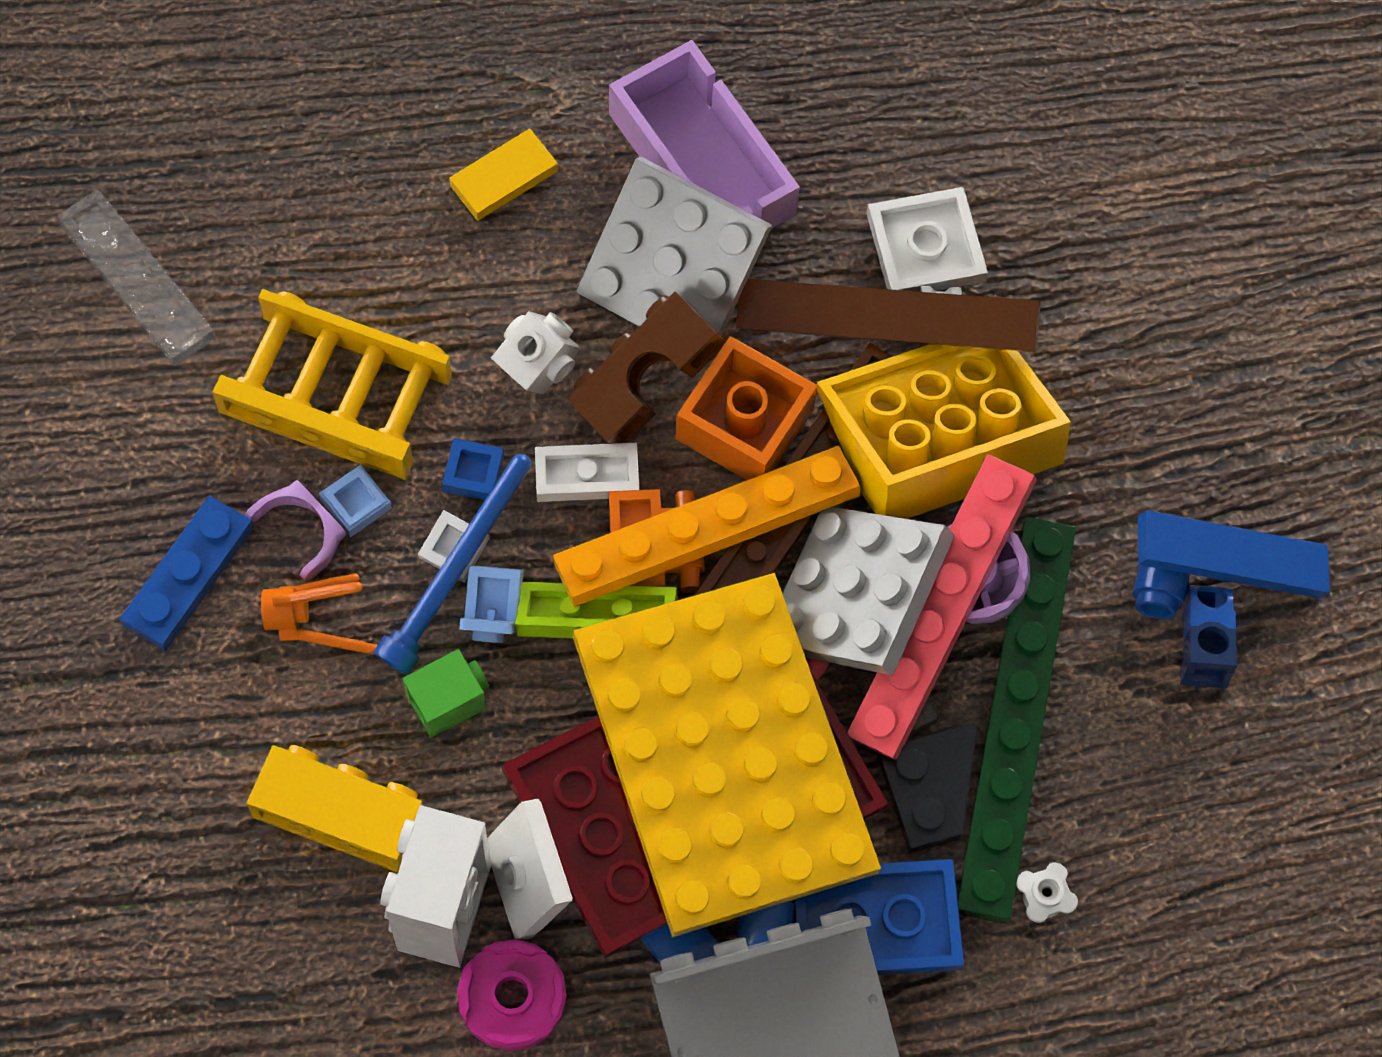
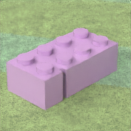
M693 40L609 84V115L639 157H643L768 222L773 225L772 228L796 215L799 185L723 81L719 80L715 83V70Z

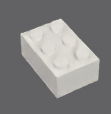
M420 805L415 821L406 820L403 825L397 847V852L403 853L398 874L389 872L382 890L380 905L386 906L384 918L389 920L388 931L392 932L398 951L460 968L491 869L485 822Z

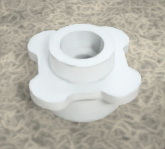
M1050 863L1046 870L1036 873L1024 871L1018 876L1016 887L1023 893V901L1027 908L1026 914L1030 920L1041 923L1060 912L1070 914L1076 909L1078 898L1069 890L1066 882L1068 872L1062 864ZM1044 888H1049L1052 891L1050 897H1045L1042 894Z

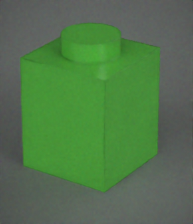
M459 649L402 678L405 694L430 738L486 709L483 691L489 688L487 679L475 660L467 664Z

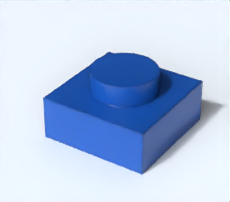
M454 438L442 482L443 492L485 501L499 479L504 459V448Z

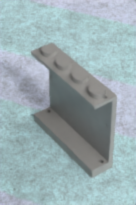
M852 909L839 910L820 916L822 926L801 931L799 923H793L768 930L769 940L748 946L745 937L714 945V956L694 961L692 952L660 961L662 970L649 974L671 1057H900L865 928L871 926L870 917L862 915L854 917Z

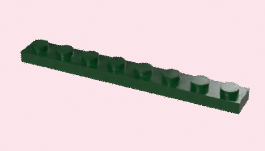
M1026 517L1023 523L1020 541L1029 557L1030 582L1024 599L1011 614L1007 615L957 897L959 915L1002 924H1008L1011 918L1076 526Z

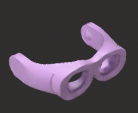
M296 480L290 486L274 491L258 500L247 510L245 516L251 519L252 522H256L270 509L279 505L302 506L319 515L324 526L323 547L319 554L300 572V576L305 581H309L330 563L340 541L347 533L315 497Z

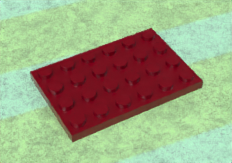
M811 672L861 814L865 820L885 809L888 803ZM599 715L502 765V771L520 803L533 799H539L567 879L572 900L604 958L668 925Z

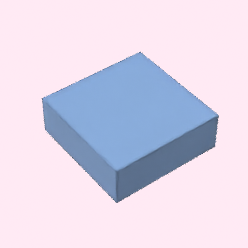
M359 465L319 493L320 500L350 538L392 509L390 500L362 465Z

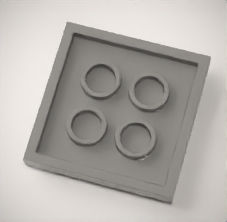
M643 157L636 158L576 293L640 326L647 319L646 313L654 302L663 296L669 297L676 291L687 299L722 335L773 225Z
M836 507L820 511L783 592L784 600L805 657L893 676L955 535L945 525Z

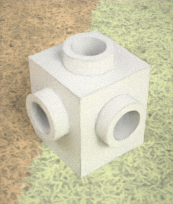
M528 311L526 315L517 317L507 327L504 333L506 340L493 354L491 359L526 391L544 395L553 383L561 382L571 372L575 365L573 358L581 348L569 338L573 333L571 327L551 312L547 316Z

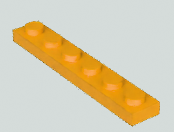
M838 445L554 554V565L572 605L575 607L859 497L860 484Z

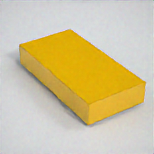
M529 128L449 177L450 186L475 219L479 221L557 173L558 163Z

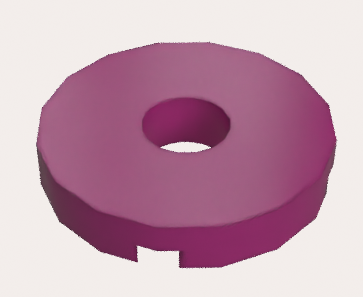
M517 939L494 942L483 948V951L478 953L464 967L457 988L460 1015L470 1033L487 1046L505 1051L529 1049L548 1038L562 1020L567 1001L564 975L558 964L538 945ZM510 981L520 982L528 991V997L524 1004L514 1009L503 1007L496 999L497 991L501 985Z

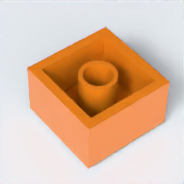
M730 336L678 412L675 440L745 480L755 478L776 469L814 411L818 385Z

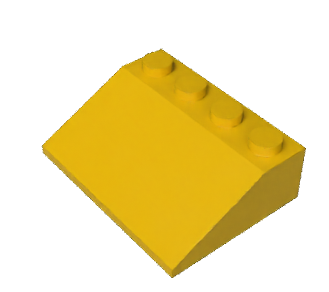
M929 344L817 382V391L847 462L860 484V492L875 514L909 519L965 499L987 454L1032 474L1056 467L1065 462L1071 421L1018 351Z

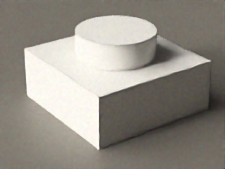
M443 510L418 553L419 558L440 569L469 523ZM487 534L458 580L466 581L469 565H475L490 539L489 534Z

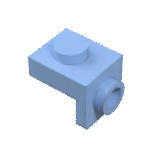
M469 565L465 617L460 619L459 629L473 631L472 640L503 643L504 634L516 633L515 621L523 581V570Z

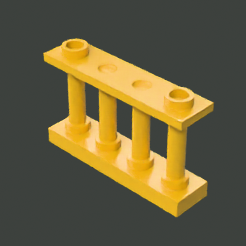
M262 289L258 299L263 318L270 321V324L245 376L238 377L235 380L220 375L213 389L218 412L406 480L413 465L411 445L409 442H406L403 435L428 380L432 379L449 385L452 378L450 356L446 355L441 348L432 343L420 341L415 344L306 305L301 298L292 293L279 292L275 294ZM289 329L317 339L291 394H285L282 397L266 391L263 383ZM337 345L362 354L363 357L338 411H332L329 414L312 408L309 402ZM384 362L407 370L410 373L385 428H379L376 431L359 425L356 418L380 366Z

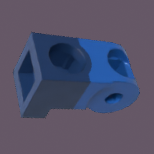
M1188 585L1182 616L1184 634L1180 685L1227 688L1237 667L1236 611H1234L1232 589Z

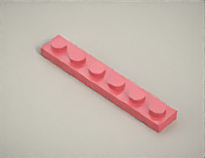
M987 454L949 529L955 535L897 668L893 676L877 672L847 732L851 740L897 761L1037 481L1034 474Z

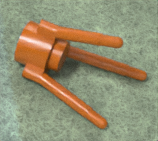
M356 573L297 586H282L275 589L262 590L261 615L263 627L266 631L279 630L280 641L300 640L373 654L377 647L376 644L298 628L299 623H308V601L360 592L363 586L359 582V575Z

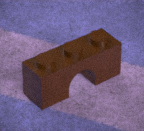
M676 291L669 297L663 296L654 302L646 313L647 319L634 332L630 331L619 337L610 348L611 355L598 368L593 367L584 372L574 384L575 391L567 398L606 442L610 444L627 443L656 415L644 401L640 392L641 378L648 367L659 361H672L681 371L693 378L726 343L723 336L687 299Z

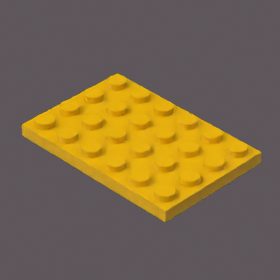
M775 573L573 631V640L672 937L879 873L881 866Z

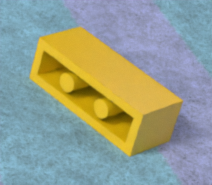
M272 745L247 800V806L252 818L398 873L403 853L397 852V847L403 825L406 820L415 821L419 806H423L422 801L417 799L418 794L398 783L389 782L387 787L370 782L367 780L368 775L365 772L347 764H339L336 769L318 762L319 757L305 748L290 745L289 749L285 750Z

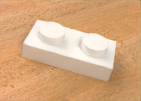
M637 443L535 447L537 502L609 499V491L639 490Z

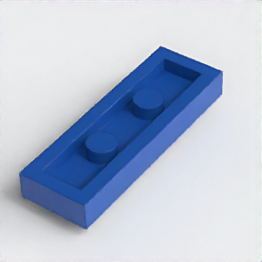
M209 495L119 618L122 626L166 651L254 529L252 520Z

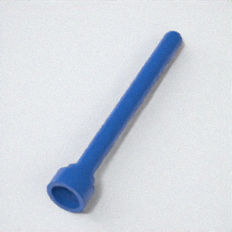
M517 454L512 458L400 631L394 629L390 637L383 636L373 651L376 657L399 672L409 675L419 659L416 655L421 647L417 643L529 472L531 460L528 456Z

